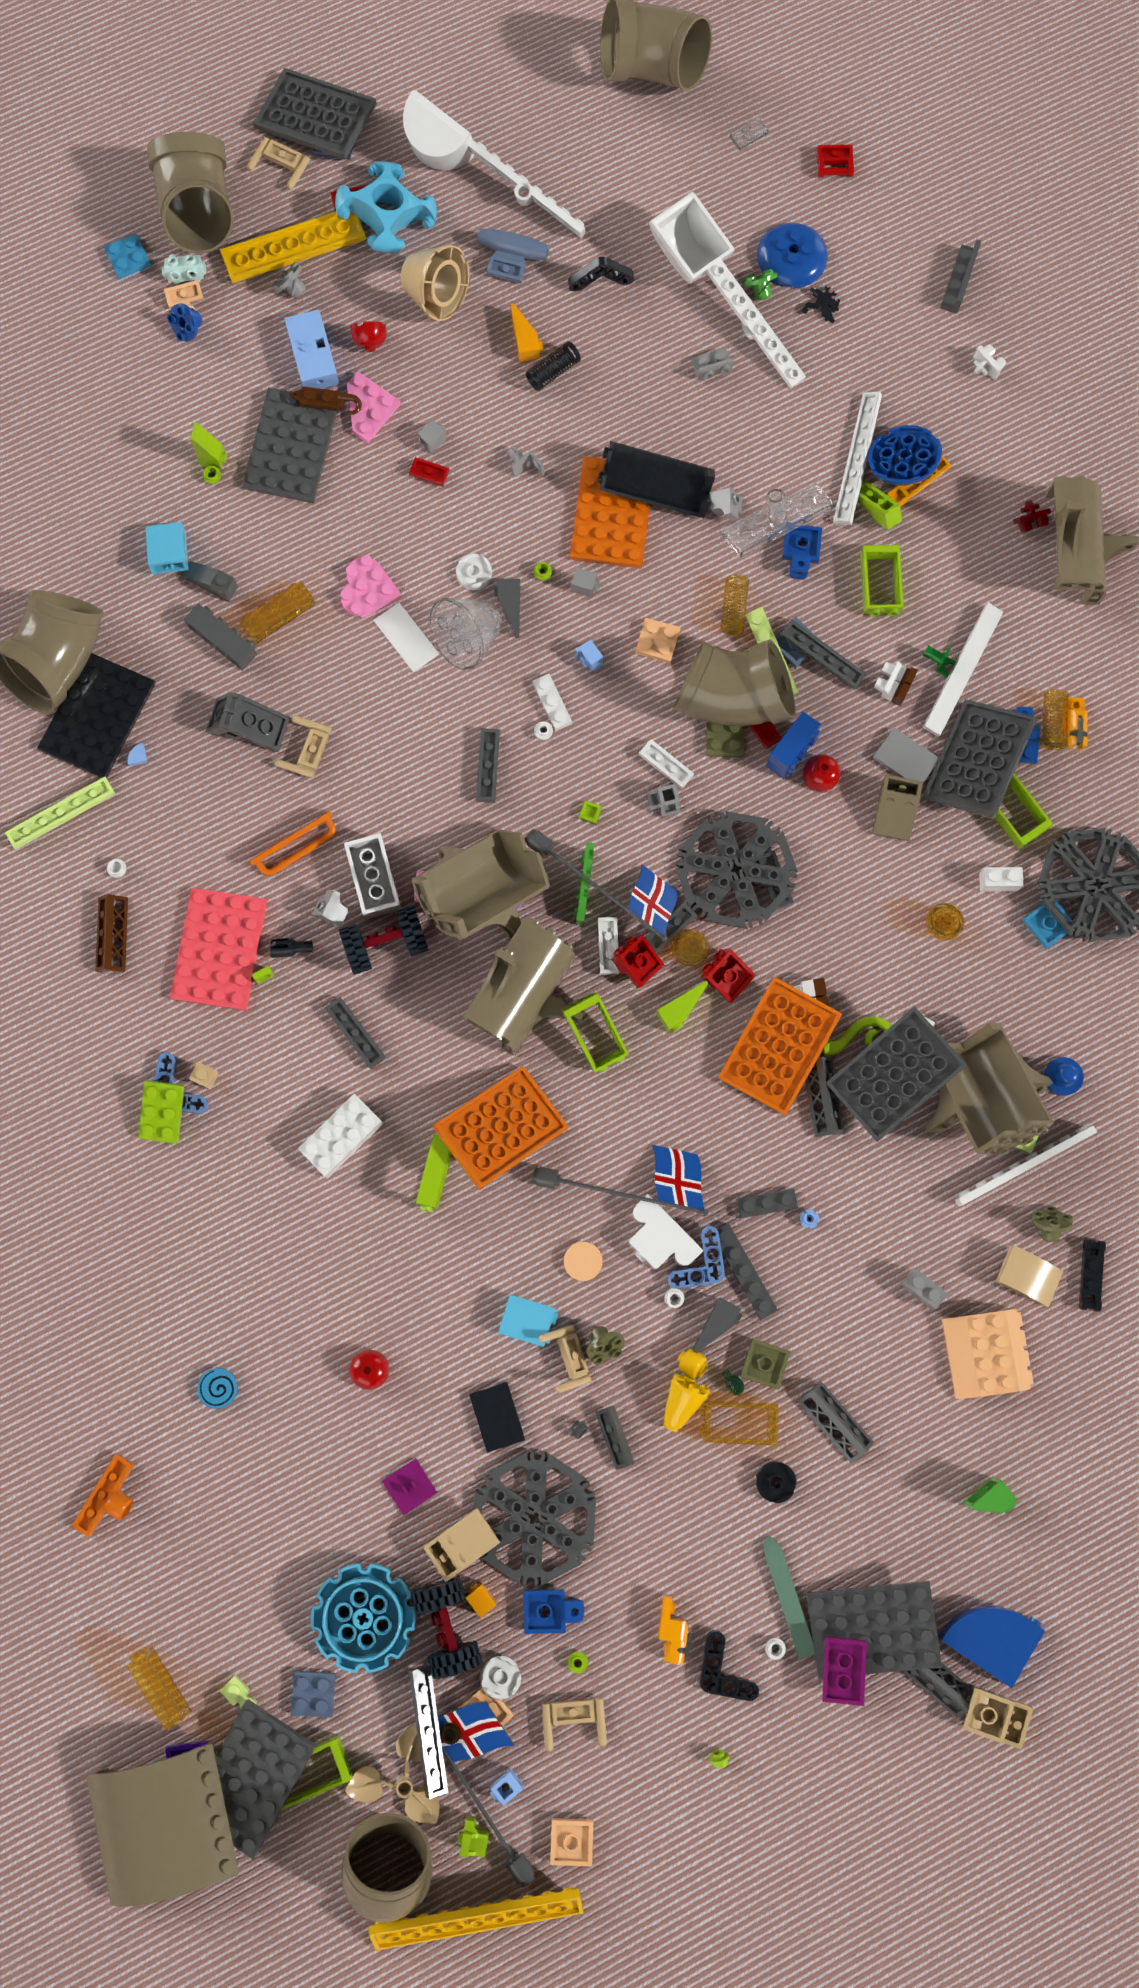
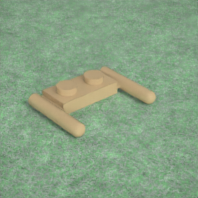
M264 137L249 161L247 170L253 171L261 156H264V158L294 171L287 183V188L292 190L308 165L310 158L272 139Z
M294 715L292 717L293 723L311 728L297 762L298 764L294 765L276 759L274 764L277 767L313 778L332 727Z
M573 1325L539 1336V1341L542 1343L559 1338L557 1340L569 1378H572L571 1381L557 1385L555 1387L557 1393H562L591 1382V1377L587 1374L589 1371L577 1334H574L575 1328Z
M603 1698L542 1704L545 1750L547 1752L553 1750L552 1725L597 1721L599 1745L601 1747L607 1745Z

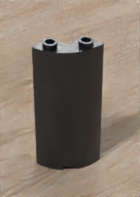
M610 441L609 446L604 448L602 458H605L603 470L599 472L597 483H600V491L705 518L710 504V491L715 480V469Z

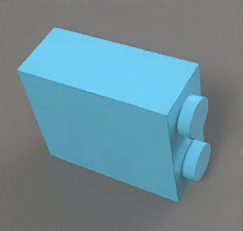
M172 522L163 525L155 524L145 527L148 566L152 575L189 570L186 532L182 522Z
M509 1295L498 1333L544 1347L545 1343L549 1344L550 1341L542 1343L539 1341V1336L548 1333L551 1324L555 1325L558 1313H555V1308Z

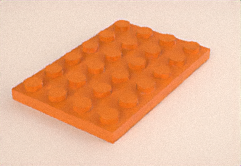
M583 456L570 560L642 569L650 504L600 491V483H597L599 472L603 470L605 459Z
M773 977L718 1078L786 1116L841 1018L842 1013L784 981Z
M522 1066L435 1123L432 1128L480 1191L565 1132L569 1126L525 1067Z

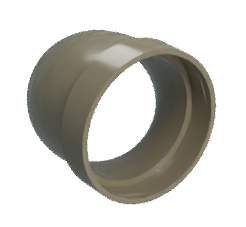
M608 0L603 14L600 35L601 70L606 81L626 82L628 79H636L680 88L684 91H689L698 84L707 67L712 47V27L706 16L673 7L634 2L633 0Z
M174 132L152 139L147 145L149 169L153 172L158 208L167 236L177 247L187 252L207 253L217 249L228 239L234 222L224 178V170L227 166L224 143L217 137L198 132Z
M44 590L29 591V600L26 604L24 615L17 630L10 639H5L0 643V682L16 698L30 708L44 714H51L66 699L67 691L84 669L96 643L104 612L93 604L71 596Z
M769 639L752 645L748 651H728L711 646L703 641L681 687L674 710L713 724L748 726L770 721L773 724L793 719L796 714V705L785 662L778 647L772 640Z
M393 1813L371 1816L354 1828L346 1843L341 1867V1881L350 1905L359 1915L373 1922L389 1923L408 1916L419 1907L428 1893L433 1873V1859L425 1833L409 1818ZM381 1834H393L404 1838L418 1852L423 1865L422 1874L414 1883L402 1890L382 1892L369 1888L355 1876L350 1866L354 1852L364 1841Z

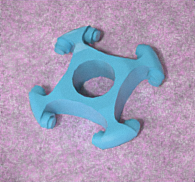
M374 161L368 168L370 176L378 177L373 183L356 192H350L346 185L337 189L335 199L337 216L346 220L350 215L349 212H352L369 225L377 234L371 235L367 240L372 250L382 253H399L405 247L403 239L394 236L399 230L418 220L423 221L422 224L426 229L435 226L437 217L435 198L426 195L421 200L410 193L398 181V179L401 180L405 176V172L400 164ZM386 202L394 205L397 209L387 211L381 209L376 204Z

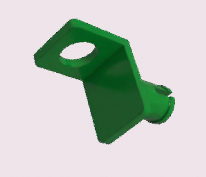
M928 645L922 655L936 662L938 667L935 671L947 678L950 673L946 672L945 666L948 664L954 666L956 661L947 657L951 650L949 647L946 652L942 653Z

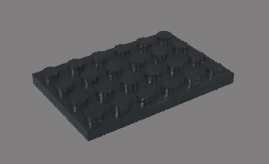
M91 653L81 674L67 691L66 699L59 705L37 749L100 778H107L156 684L155 680Z

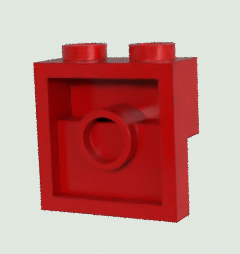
M643 934L629 937L625 941L627 945L617 948L613 952L615 956L611 959L621 974L626 973L636 988L642 987L664 966V963Z
M725 948L724 950L720 949L714 957L716 959L712 964L708 963L703 967L701 977L708 982L712 989L717 990L729 1003H732L754 979L756 974L731 949Z

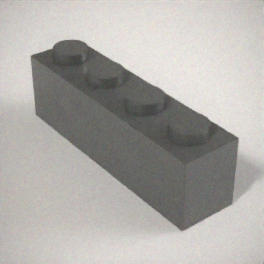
M198 603L184 618L187 627L243 671L257 655L254 649L255 645L247 639L245 641L241 638V634L235 628L231 630L221 617L216 618L210 608L207 606L202 607Z

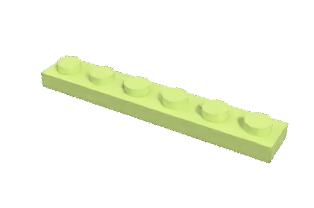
M103 777L6 831L5 834L13 848L17 850L116 793L107 778Z

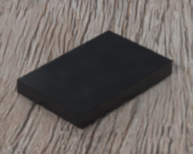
M508 1382L469 1394L487 1453L525 1441Z

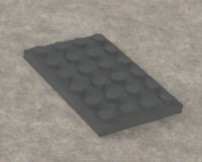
M284 68L255 118L253 126L255 129L346 160L377 102L376 98Z
M268 387L242 485L243 489L314 503L338 410L331 411L301 407L300 403L290 397L292 392Z
M965 699L925 789L923 799L995 819L1035 726L1036 717Z
M914 1006L831 1077L826 1084L875 1141L878 1142L968 1065Z
M929 1580L807 1592L818 1679L823 1678L825 1636L867 1640L866 1674L942 1668Z
M248 1699L243 1704L215 1759L233 1846L254 1860L317 1745Z

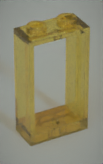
M705 1400L704 1405H701L700 1417H704V1425H700V1437H703L704 1442L777 1446L778 1404ZM711 1406L768 1409L767 1439L710 1437Z
M144 1647L130 1657L131 1662L126 1667L165 1731L169 1730L183 1720L192 1711L153 1647L148 1650Z

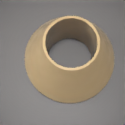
M443 245L413 253L407 257L401 269L400 278L404 291L430 318L437 321H444L452 317L457 306L461 307L468 290L469 265L465 262L463 251L453 245Z

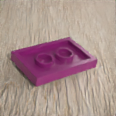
M825 1636L822 1702L864 1706L867 1640Z

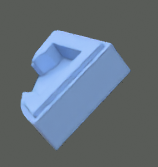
M143 743L138 744L130 751L128 756L129 766L148 762Z

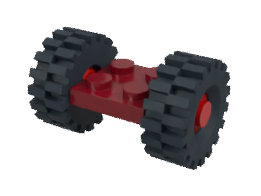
M414 905L396 911L401 928L396 929V926L385 929L384 934L378 935V932L366 935L367 939L364 941L358 924L339 929L353 975L372 969L367 948L393 939L405 938L410 956L429 951Z
M460 1577L451 1578L447 1582L444 1580L435 1582L410 1593L416 1614L432 1611L430 1614L433 1626H436L438 1632L435 1635L438 1646H441L443 1649L427 1657L432 1678L443 1679L480 1666L483 1662L477 1641L456 1644L447 1606L454 1605L465 1599Z

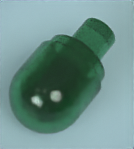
M728 1369L722 1372L726 1379L725 1384L728 1390L733 1395H741L744 1392L745 1386L739 1376L736 1374L732 1375Z

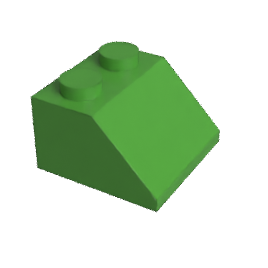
M992 1477L962 1504L967 1508L978 1511L1008 1513L1015 1507L1014 1503L1018 1500L1002 1480Z

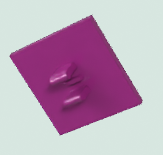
M416 1458L382 1481L403 1516L438 1493Z

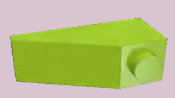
M194 422L190 441L200 466H215L222 470L223 463L225 464L227 461V453L223 445L199 423Z
M867 480L861 483L858 500L878 524L886 530H890L902 521L899 503Z
M707 981L657 1010L656 1014L667 1032L672 1030L677 1032L684 1027L683 1023H685L707 988Z

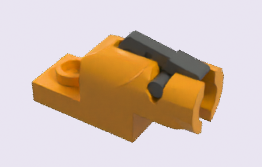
M1066 697L1064 699V735H1067V747L1072 750L1073 746L1077 745V750H1084L1087 748L1088 741L1085 698Z
M663 1594L658 1639L666 1641V1643L664 1642V1661L683 1665L686 1661L693 1635L688 1631L685 1619L670 1617L675 1612L676 1602L672 1601L671 1595Z

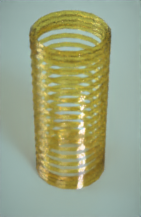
M734 574L726 577L720 628L725 634L739 635L744 632L749 579L743 575Z
M1059 689L1048 690L1044 693L1042 747L1048 750H1060L1067 746L1068 692Z

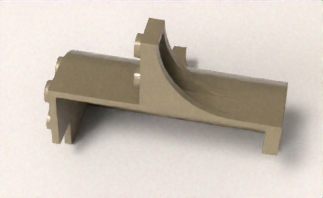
M1085 476L1054 477L1046 492V498H1055L1058 577L1054 582V589L1086 590L1081 597V605H1100L1106 596V562L1118 553L1133 551L1139 543L1138 536L1130 534L1114 536L1113 534L1103 535L1102 499L1099 484L1086 479Z
M499 829L465 849L440 846L437 848L441 861L414 877L411 881L425 914L429 919L432 917L437 922L436 927L446 935L464 939L484 926L496 924L506 933L509 941H511L521 925L520 914L516 907L550 887L539 852L527 850L526 841L522 833Z
M524 918L506 949H498L493 965L482 987L464 1014V1020L498 1039L499 1046L515 1056L527 1036L536 1026L550 1019L565 1018L561 1009L569 1004L565 1003L566 999L560 995L554 996L553 994L575 960V954L572 951L574 949L573 946L556 937L557 933L552 929L542 928L540 923L533 918H530V920ZM581 1011L571 1016L573 1021L581 1023L584 1013Z
M989 1022L962 1043H948L968 1066L940 1089L938 1108L932 1119L925 1125L927 1132L940 1134L946 1131L947 1126L960 1121L977 1154L991 1155L997 1153V1155H1001L1019 1144L1026 1145L1034 1140L1033 1137L1046 1133L1049 1130L1048 1127L1054 1124L1038 1095L1047 1091V1087L1053 1084L1051 1078L1036 1072L1023 1061L1012 1046L1000 1023Z

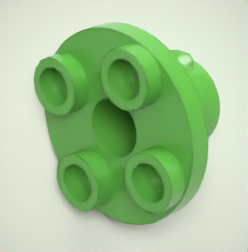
M767 269L762 271V275L755 276V274L747 275L744 277L745 281L742 282L743 287H753L756 300L768 299L772 295L769 283L770 280L778 277L777 272Z

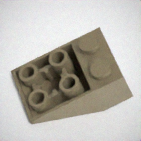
M885 775L881 783L872 834L910 841L920 801L922 781Z

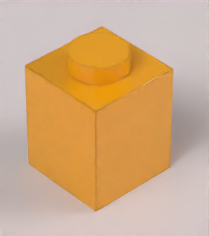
M483 1582L480 1585L475 1583L467 1590L468 1594L465 1598L480 1618L497 1605V1601Z

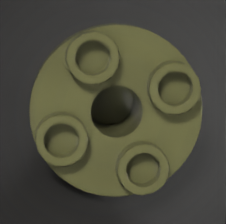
M1047 1206L1045 1209L1033 1212L1032 1222L1041 1229V1233L1038 1235L1044 1241L1056 1242L1059 1240L1061 1232H1066L1072 1228L1073 1216L1057 1211L1058 1209L1054 1206Z
M598 1326L590 1332V1345L587 1348V1355L595 1365L601 1364L610 1358L621 1356L623 1353L622 1348L625 1344L621 1333L608 1332L604 1326Z

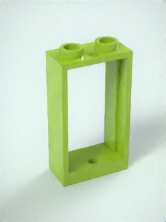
M900 545L863 546L860 552L864 615L876 617L882 614H888V616L901 614L904 602ZM892 559L895 604L870 605L867 560Z
M1014 773L1009 786L1039 826L1021 837L1000 809L995 819L1018 850H1020L1049 830L1053 823Z
M593 991L561 1009L591 1070L595 1073L607 1070L610 1064L614 1062L615 1064L625 1060V1056L629 1055L597 992ZM596 1004L618 1047L617 1051L596 1062L593 1061L571 1016Z
M433 1134L416 1204L420 1206L419 1209L430 1213L433 1210L438 1211L452 1153L438 1134Z
M339 1735L316 1744L317 1746L312 1754L330 1747L340 1776L289 1797L282 1810L352 1780L353 1773Z

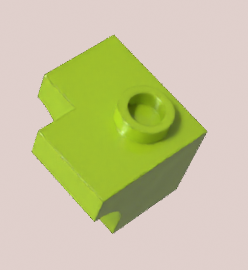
M466 1815L464 1832H459L457 1845L461 1846L460 1856L462 1857L478 1856L485 1858L489 1830L478 1827L475 1822V1816Z

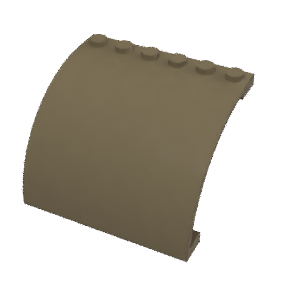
M212 1743L143 1766L116 1772H109V1768H103L86 1775L111 1905L126 1907L159 1902L209 1887L239 1874Z

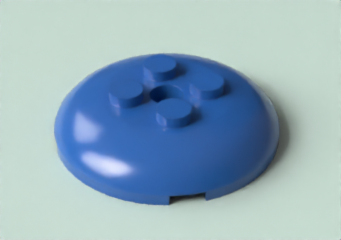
M795 222L779 224L770 229L762 237L757 253V261L761 271L772 269L773 272H777L778 277L770 281L781 287L783 285L792 286L793 289L806 287L814 283L824 272L828 259L827 247L818 232L807 225Z
M914 425L895 427L890 429L889 433L882 437L879 436L873 442L868 454L869 466L875 476L886 483L893 485L918 483L929 477L937 469L942 458V446L940 440L933 436L932 432L926 428Z

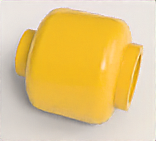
M693 1348L686 1352L682 1351L677 1359L679 1370L692 1379L702 1377L708 1367L706 1357L699 1352H694Z

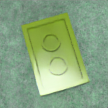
M150 1080L144 1081L138 1139L176 1144L179 1142L185 1085Z

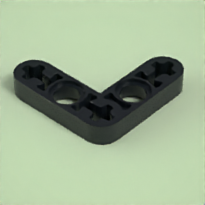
M598 257L568 278L569 289L571 291H581L601 276L621 285H630L634 282L633 270L607 257Z
M718 1630L710 1631L706 1638L700 1674L702 1690L709 1694L740 1700H755L759 1695V1688L754 1681L721 1674L725 1637ZM715 1635H718V1638L722 1640L716 1646V1650H720V1654L715 1651L708 1652L709 1648L713 1650L714 1644L710 1640L715 1638ZM716 1656L718 1664L715 1667H709L707 1665L708 1657ZM705 1669L710 1672H717L716 1675L712 1673L711 1679L715 1683L710 1685V1688H707L706 1684L703 1683L709 1677V1673L705 1672ZM725 1682H734L735 1689L732 1692H726L724 1690ZM738 1683H742L741 1687L746 1689L749 1685H752L755 1692L747 1696L746 1691L740 1690V1695L737 1694L739 1690Z

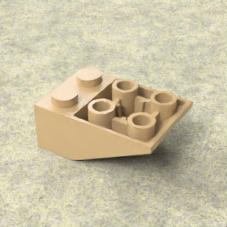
M476 1508L423 1546L444 1581L447 1582L498 1545L500 1541L479 1509Z

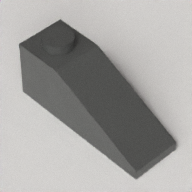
M193 561L189 562V570L182 573V578L228 602L231 600L238 588L234 577L218 569Z
M498 578V585H494V596H498V604L515 637L519 638L520 579Z
M719 1297L693 1347V1351L698 1353L733 1327L734 1324L737 1325L742 1317L740 1313L741 1308Z

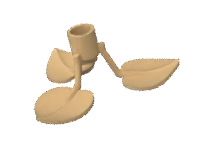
M412 1725L400 1734L396 1742L397 1755L406 1758L405 1774L398 1777L393 1785L385 1780H380V1773L376 1768L364 1766L353 1774V1778L346 1786L345 1792L357 1801L373 1802L382 1796L381 1784L392 1790H396L399 1797L407 1798L405 1801V1812L410 1819L416 1822L436 1824L439 1817L438 1796L431 1799L426 1798L424 1785L419 1786L415 1792L409 1778L410 1759L414 1762L421 1761L416 1725Z

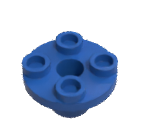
M179 303L174 305L167 315V321L171 324L177 340L187 342L197 336L198 328L202 325V317L198 311L186 304Z
M1056 1058L1044 1070V1076H1049L1053 1082L1048 1088L1058 1096L1071 1095L1077 1092L1083 1084L1084 1074L1082 1068L1071 1058Z

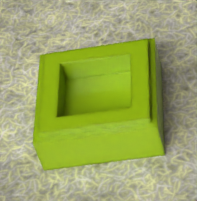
M585 800L578 819L596 825L602 806Z
M267 966L253 973L252 976L256 983L260 984L274 977V973L270 966Z

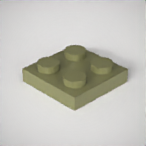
M706 722V756L743 758L744 726H727Z
M752 1338L740 1377L779 1390L791 1351Z

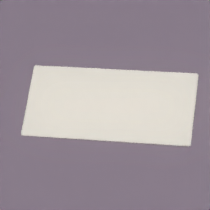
M397 603L373 620L413 672L439 655L438 651L400 603Z

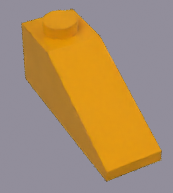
M514 303L510 304L519 362L540 359V352L543 351L542 340H538L537 332Z

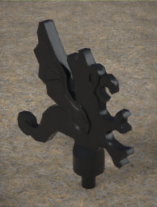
M827 286L824 288L825 293L818 288L814 289L811 287L810 291L813 292L812 295L817 298V301L807 303L802 308V313H808V308L818 309L821 307V316L826 321L834 323L835 320L831 310L833 313H835V310L839 311L840 300L837 299L835 301V299H832V296H836L837 293H834L835 291L828 293L831 287L828 288Z

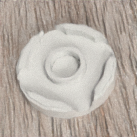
M469 554L461 558L456 566L458 582L469 590H479L487 586L492 577V568L488 559L484 556H479V554Z
M493 1657L481 1669V1687L485 1694L492 1699H508L520 1687L521 1674L516 1662L509 1657Z

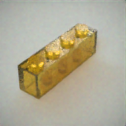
M300 580L297 583L291 584L284 592L276 594L269 602L261 604L254 612L244 615L242 620H240V624L254 645H256L316 604L313 596Z

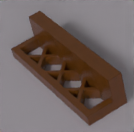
M111 894L98 897L95 972H125L128 897ZM114 900L122 902V909L119 912L114 907ZM116 918L121 923V928L118 931L113 926V921ZM115 937L120 941L118 949L112 944ZM115 955L120 960L119 967L112 966V958Z

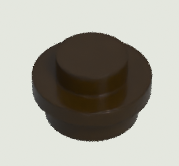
M450 1722L443 1725L440 1736L444 1743L452 1745L459 1741L461 1731L455 1723Z

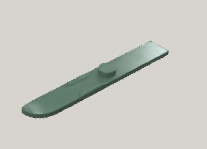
M767 1536L764 1541L765 1558L798 1658L801 1660L815 1655L814 1644L782 1549L775 1539Z

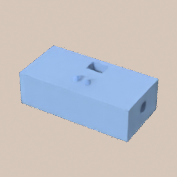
M319 309L284 318L302 386L322 389L338 385L337 372Z

